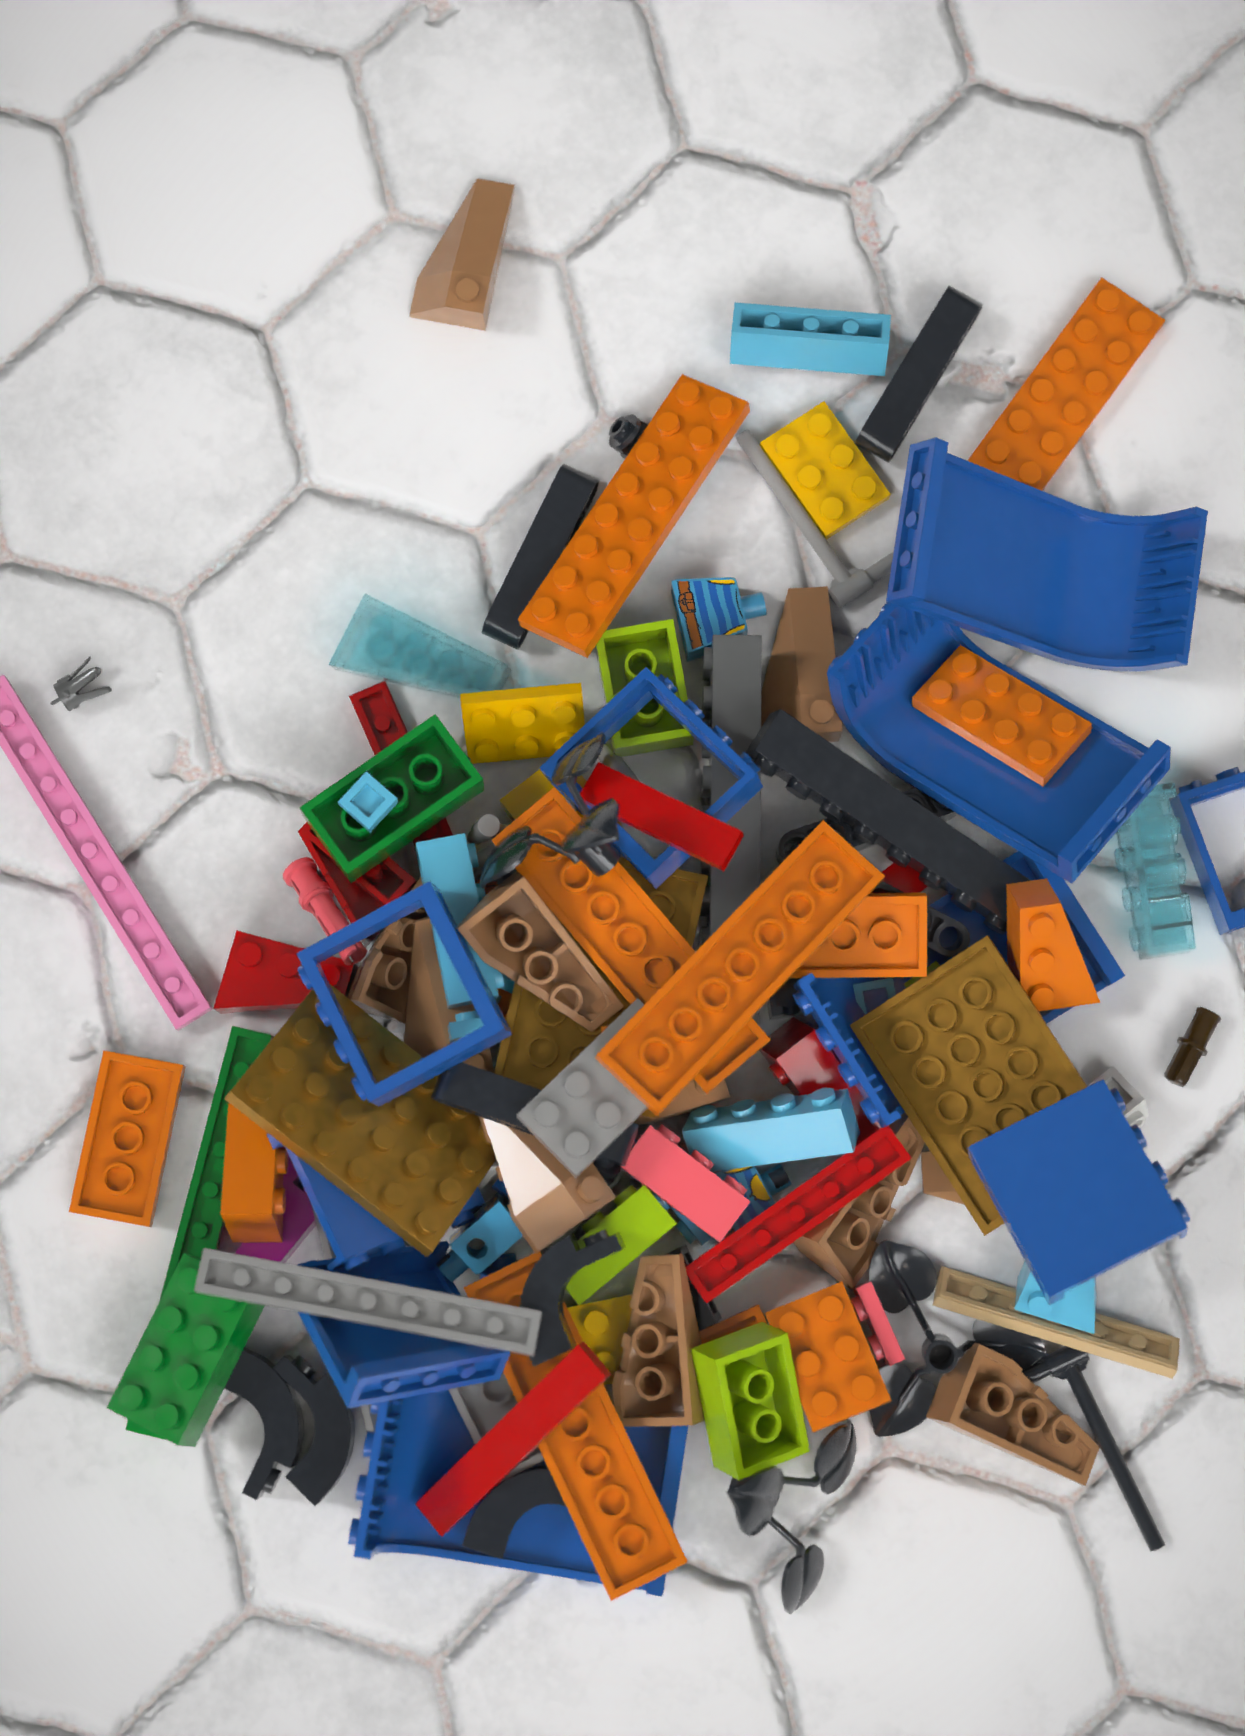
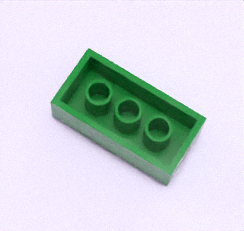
M434 714L299 808L308 825L349 882L352 883L483 792L484 781L437 715ZM365 772H368L398 799V803L371 832L365 829L338 804V801Z
M183 1253L107 1408L177 1446L196 1447L265 1306L196 1293L194 1288L201 1258Z

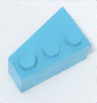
M1024 1261L1017 1278L1014 1310L1095 1334L1096 1277L1065 1292L1063 1299L1049 1305Z

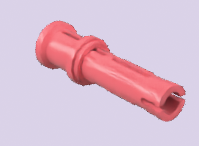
M304 857L297 859L285 869L283 880L288 886L295 889L299 895L298 903L303 910L312 913L316 917L327 936L350 925L334 903L333 891L327 882L322 881L318 875L317 865L312 858ZM359 941L339 952V955L345 965L349 966L352 964L351 959L354 964L360 962L366 956L367 949Z

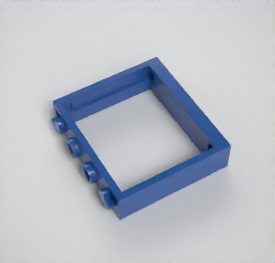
M647 667L539 767L547 780L582 814L566 782L556 785L552 781L555 767L570 750L582 742L592 739L601 732L606 735L605 744L654 698L738 779L705 812L706 814L726 823L763 788L757 774L761 769L752 761L751 757L745 752L740 756L729 747L733 744L732 740L720 727L716 725L710 729L702 721L705 717L704 713L694 702L688 699L683 703L675 695L678 691L676 686L662 674L657 678ZM576 782V787L580 793L583 788ZM618 823L619 840L610 842L655 889L691 856L669 846L654 860Z
M1238 767L1215 775L1217 779L1215 782L1203 785L1201 780H1196L1188 785L1179 787L1180 793L1169 801L1219 935L1245 927V908L1231 912L1191 806L1245 789V772L1240 773Z
M430 881L296 953L302 964L298 968V973L307 989L311 990L314 988L320 1001L315 1005L316 1010L327 1027L332 1025L338 1037L337 1040L333 1041L334 1047L345 1064L350 1062L356 1074V1077L352 1078V1083L357 1094L363 1101L368 1099L370 1103L379 1107L513 1035L463 935L456 928L458 925L439 888ZM424 906L484 1026L378 1083L319 963Z

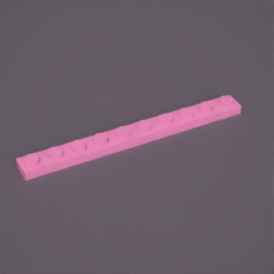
M5 675L0 676L1 748L176 1030H181L213 1009L8 678Z

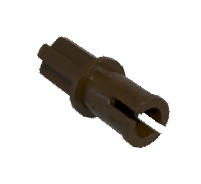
M1197 1007L1196 1013L1184 1036L1178 1037L1176 1040L1179 1046L1164 1073V1077L1170 1083L1180 1087H1184L1187 1084L1200 1057L1206 1056L1208 1053L1205 1048L1215 1028L1221 1021L1219 1015L1206 1008Z

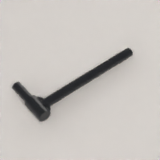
M1063 1346L1042 1357V1361L1023 1369L1021 1372L1032 1383L1048 1376L1062 1380L1067 1379L1149 1550L1155 1551L1163 1547L1165 1542L1081 1372L1086 1369L1088 1360H1090L1088 1353Z

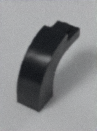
M607 1229L588 1236L583 1239L586 1245L583 1249H580L575 1235L572 1234L547 1250L532 1268L524 1284L519 1307L542 1311L534 1357L529 1356L533 1366L539 1365L577 1346L563 1310V1298L566 1287L571 1278L583 1267L626 1248L619 1232L609 1236Z
M244 1347L224 1389L250 1402L258 1411L263 1422V1448L242 1491V1494L258 1500L263 1497L264 1492L272 1494L282 1473L281 1470L276 1468L278 1463L288 1468L296 1465L303 1444L304 1419L296 1391L273 1369L275 1364L262 1355Z
M289 1354L283 1356L273 1369L307 1402L313 1414L315 1431L308 1452L285 1478L316 1506L336 1486L349 1464L355 1441L354 1415L352 1408H347L329 1372H326L316 1381L312 1377L316 1370L300 1355L294 1359Z
M548 1466L528 1468L499 1483L479 1502L473 1512L462 1546L503 1559L511 1531L524 1513L543 1504L566 1506Z

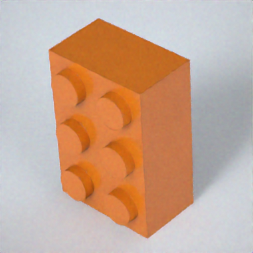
M842 1281L765 1312L769 1325L788 1333L800 1401L813 1433L891 1402V1398Z

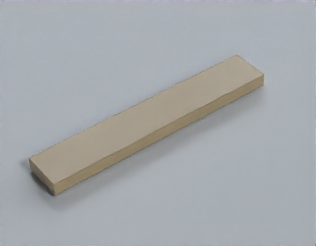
M944 1266L940 1268L937 1276L933 1306L1173 1379L1178 1370L1180 1338L1096 1313L1095 1334L1014 1310L1016 1288Z

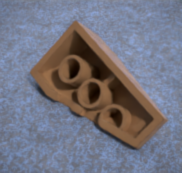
M476 179L417 278L410 318L486 331L515 185Z
M828 586L788 589L761 690V727L770 713L782 709L827 741L837 742L841 737L843 728L842 721L832 703L827 677L828 668L836 658Z
M518 871L485 895L456 927L483 962L512 979L518 985L535 994L591 1032L624 1007L526 878Z
M429 917L415 920L410 963L411 972L406 1003L405 1032L403 1033V1042L423 1058L453 1043L450 1042L447 1026L449 1022L456 1021V1014L476 1011L473 1004L448 1009ZM490 1048L463 1061V1063L492 1073L495 1071Z
M903 1113L901 1118L891 1123L889 1127L912 1159L793 1242L802 1254L836 1280L842 1281L845 1287L852 1290L870 1266L873 1253L879 1245L875 1241L884 1220L891 1222L896 1209L891 1207L899 1186H904L908 1183L925 1144L906 1113Z
M479 1117L486 1140L492 1144L498 1167L496 1172L499 1181H504L510 1200V1204L507 1206L511 1218L535 1254L616 1198L593 1163L575 1178L535 1136Z

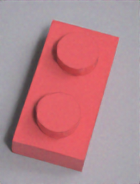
M865 1282L854 1287L853 1291L856 1297L851 1298L850 1302L859 1322L867 1320L873 1334L867 1337V1341L877 1361L884 1359L885 1364L888 1366L905 1360L872 1282Z

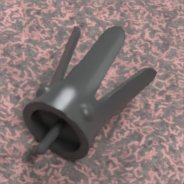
M91 656L72 675H66L57 680L56 684H53L58 698L53 700L51 705L61 701L66 709L71 711L72 709H77L79 704L112 691L110 687L106 686L79 694L80 690L101 673L99 667H94L75 677L89 663Z

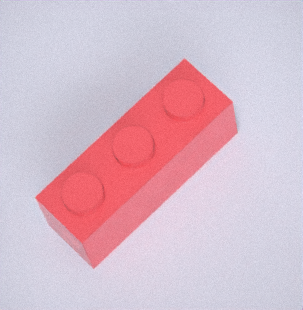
M662 1124L657 1130L649 1125L631 1149L626 1166L620 1167L717 1242H721L751 1202L744 1197L747 1189L729 1175L723 1181L710 1170L714 1164L698 1151L694 1150L689 1155L678 1147L677 1144L681 1139Z

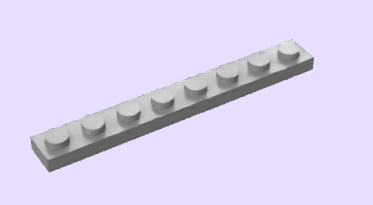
M206 1248L203 1250L194 1291L199 1294L533 1357L542 1318V1311Z

